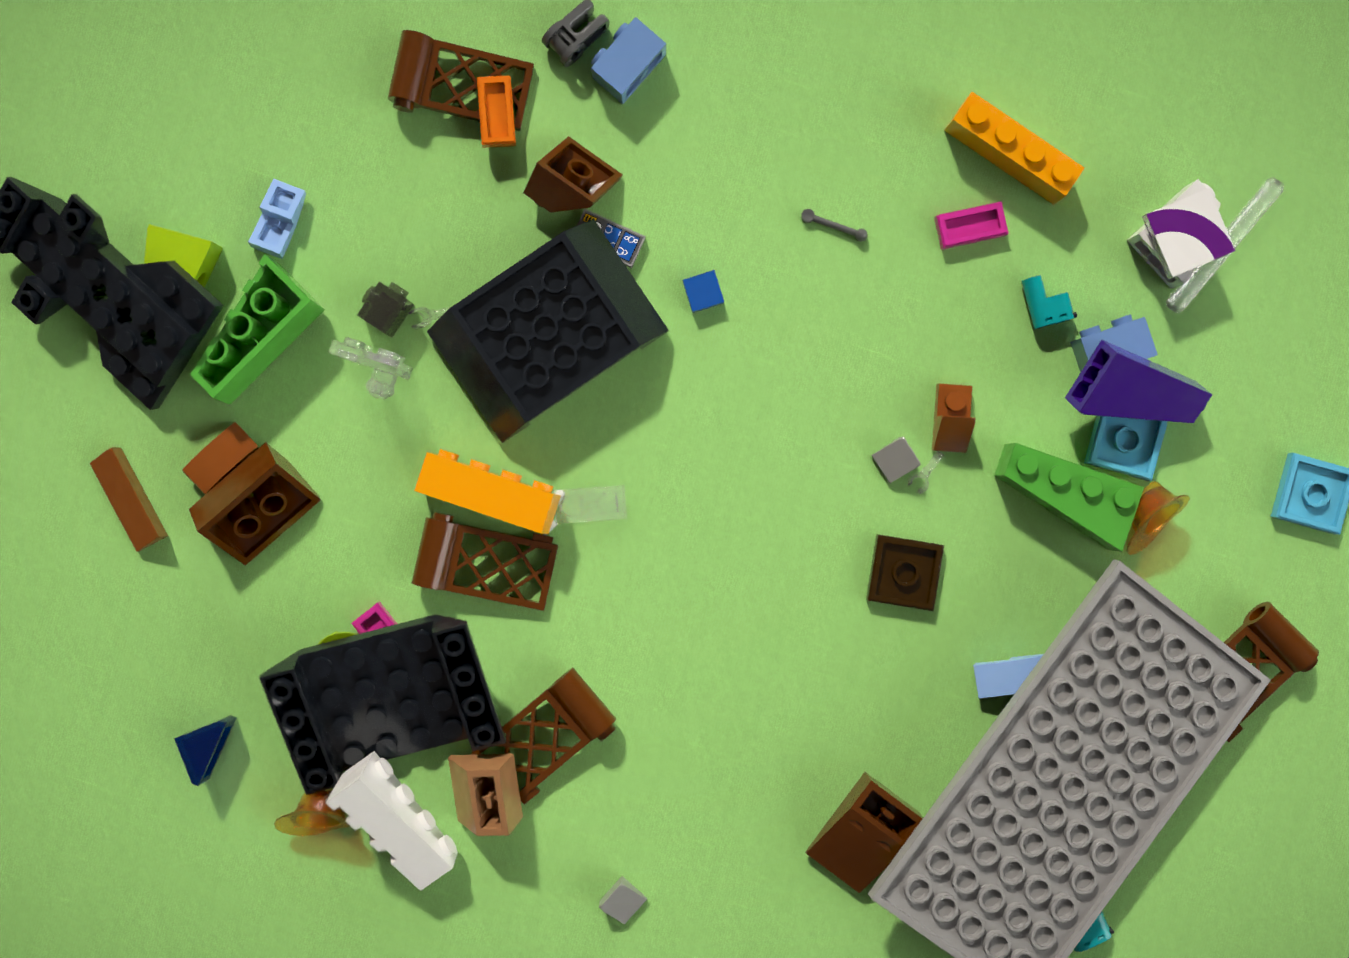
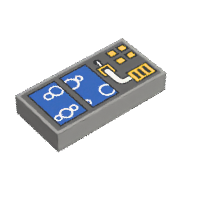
M584 209L577 226L594 219L625 266L632 268L646 236Z

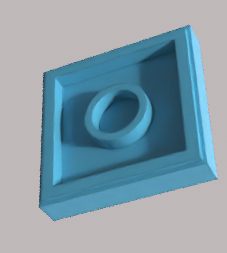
M1096 416L1084 464L1152 481L1168 421Z
M1288 453L1270 517L1330 534L1340 535L1349 504V468L1296 453Z

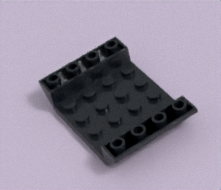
M593 219L563 231L450 307L427 333L497 437L504 443L528 427L530 421L637 349L641 348L642 350L669 332V329Z
M434 614L303 648L259 676L306 795L334 788L343 771L348 770L373 751L380 758L388 760L465 739L469 740L472 751L506 743L468 623L465 620Z

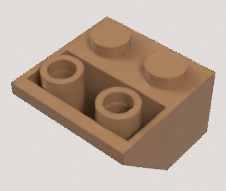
M514 754L450 755L448 761L458 821L476 836H509L523 818Z

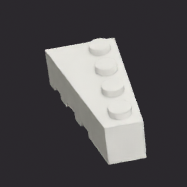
M373 751L342 773L325 803L333 810L340 807L349 815L346 818V822L355 831L362 827L369 834L370 845L378 852H389L391 854V864L421 891L453 869L458 854L454 841L448 835H443L438 829L432 814L419 806L415 801L412 790L406 784L400 783L393 774V769L386 759L380 758Z

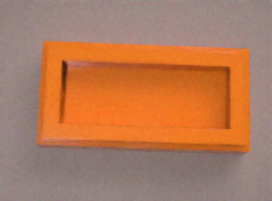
M511 75L477 77L482 148L516 146Z

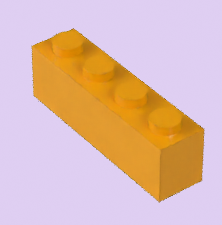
M971 92L944 130L1053 205L1068 194L1085 169L1082 165L974 92Z
M440 449L438 454L426 453L414 491L540 534H549L561 495L552 493L554 486L534 480L531 486L520 482L522 476L502 470L501 475L489 472L491 465L471 459L468 465L458 461V454Z

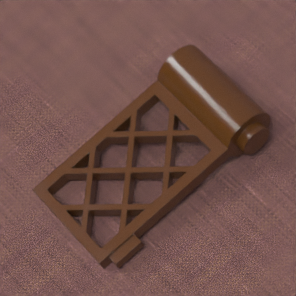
M404 30L400 37L387 99L393 102V108L403 112L412 113L414 108H424L480 122L479 110H468L461 99L478 90L477 79L469 66L481 60L488 62L494 71L488 76H502V74L512 68L526 71L523 83L512 89V100L517 107L514 126L515 130L521 131L534 63L435 40L421 32ZM440 51L455 54L461 64L444 73L438 64ZM462 56L469 57L470 59L464 61ZM495 64L502 65L503 67L498 69ZM465 69L474 85L458 94L448 79ZM436 70L440 74V77L435 79ZM443 82L446 83L454 96L444 103L430 101L432 89ZM521 91L520 100L518 101L515 94ZM458 102L461 108L452 105Z
M434 512L433 518L426 517L412 584L424 588L445 590L544 611L558 545L552 544L553 537L533 533L532 539L458 524L453 522V515ZM464 533L478 535L486 547L469 558L462 547ZM485 537L498 540L489 545ZM502 541L512 542L519 554L502 564L492 548ZM518 544L530 547L522 552ZM535 548L550 550L548 563L535 571L525 555ZM489 551L499 567L482 577L472 560ZM461 552V554L465 558V561L458 565V560ZM522 558L532 574L515 584L505 567ZM466 564H469L478 578V581L468 587L453 584L456 571ZM546 570L544 581L542 582L538 574ZM499 571L503 572L512 586L501 594L493 593L485 580ZM535 578L542 588L539 602L525 599L518 587ZM482 584L486 591L474 589V587ZM515 591L519 598L508 596L507 594Z
M1263 602L1254 607L1244 618L1243 624L1224 641L1227 646L1236 652V645L1246 637L1253 643L1252 657H1243L1246 661L1252 663L1259 671L1260 663H1273L1280 670L1271 679L1227 739L1228 742L1244 729L1240 724L1296 672L1311 670L1318 662L1319 650L1270 602ZM1260 651H1261L1267 658H1260Z
M573 667L502 726L504 734L506 733V743L496 746L505 747V754H510V747L529 749L527 766L515 765L516 771L527 772L526 785L519 790L520 800L524 805L540 792L537 785L590 741L598 738L601 742L616 729L613 725L616 717ZM545 700L555 709L554 722L536 720L537 706ZM531 712V719H523ZM560 716L566 723L559 722ZM516 724L529 725V743L511 741L512 727ZM535 726L554 728L553 745L534 743ZM559 728L572 730L580 740L572 747L558 746ZM487 748L473 751L471 754H484L483 752ZM534 750L552 751V761L547 768L533 767ZM557 752H564V754L557 759ZM532 773H538V775L534 779H532Z

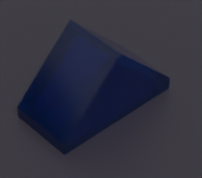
M229 715L174 738L192 784L199 786L210 779L237 717Z

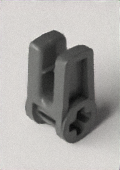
M591 0L582 1L562 20L553 24L542 38L541 42L546 48L551 47L561 57L560 62L565 67L575 63L584 51L609 27V19L603 14H600L592 22H588V18L594 13V5ZM585 21L588 22V25L582 31L575 32Z

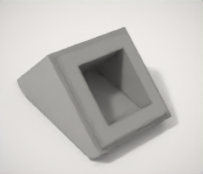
M904 437L897 438L871 455L889 483L921 465Z
M621 876L599 902V908L625 924L647 898Z

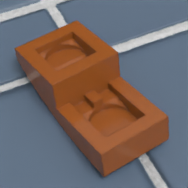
M234 422L203 448L182 469V472L205 495L258 449V445Z

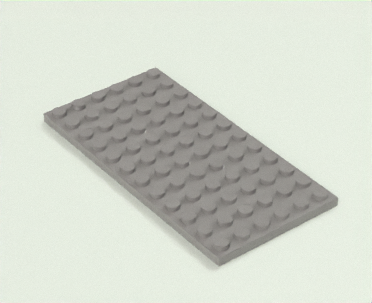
M1113 559L871 888L868 895L876 903L954 958H1068L1271 680L1125 564Z

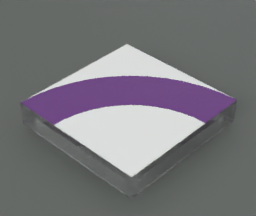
M1209 188L1142 216L1168 279L1235 251Z

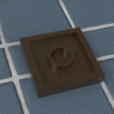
M876 534L866 600L934 611L944 545Z

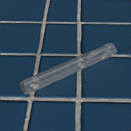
M1273 177L1267 179L1226 229L1234 248L1239 245L1284 190V184ZM1230 254L1194 268L1190 279L1185 284L1176 287L1166 299V306L1175 313H1181Z

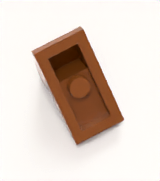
M936 384L932 451L967 452L976 418L970 417L972 386Z

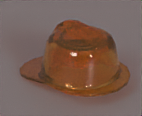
M1156 481L1148 484L1143 490L1132 522L1135 534L1127 546V553L1134 555L1147 547L1166 524L1184 509L1189 502V496L1180 495L1176 497Z
M334 788L308 795L304 793L294 812L283 815L274 822L277 830L295 836H313L338 828H346L350 825L346 822L345 811L340 807L333 810L325 803Z

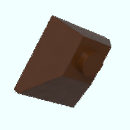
M568 136L536 163L523 194L550 213L591 208L622 178L623 174Z

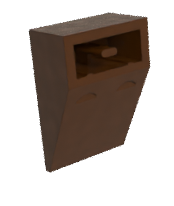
M864 772L805 853L860 893L888 867L919 825L923 816L867 772Z

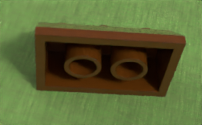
M265 442L190 507L189 511L198 533L246 566L314 507L321 498L294 466Z

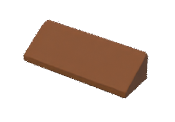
M111 447L90 462L95 475L137 552L168 537L122 448Z

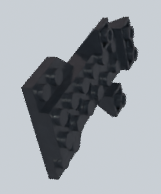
M7 177L0 189V253L14 254L35 274L24 278L11 303L35 325L41 324L68 304L96 330L102 366L149 410L160 408L224 305L176 261L132 264L109 242L102 217L77 194H71L66 203L61 198L14 177Z

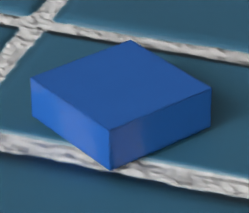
M715 270L682 280L692 313L724 304V298Z

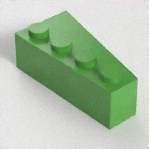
M264 254L259 262L261 267L253 280L249 279L242 291L245 293L234 310L230 309L224 319L226 323L219 335L212 338L190 374L212 398L229 405L325 310L279 263Z
M1018 443L1004 445L994 476L1029 499H1033L1045 507L1046 510L1055 516H1059L1073 525L1075 529L1099 542L1098 544L1106 549L1123 552L1144 490L1142 486Z

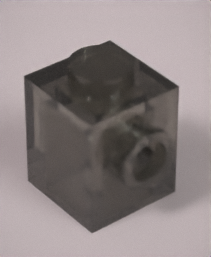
M379 281L376 286H371L362 298L364 305L357 316L393 338L414 304L406 299L409 292L397 284L391 282L387 287Z

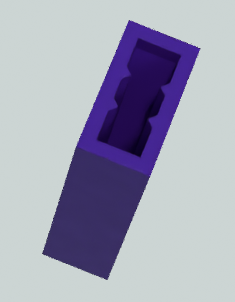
M1101 340L1065 399L1078 412L1084 415L1194 423L1199 414L1205 409L1213 394L1193 379Z

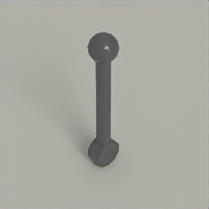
M805 209L801 214V219L804 223H811L813 221L855 236L856 240L860 242L865 241L868 237L865 229L856 230L816 216L811 209Z

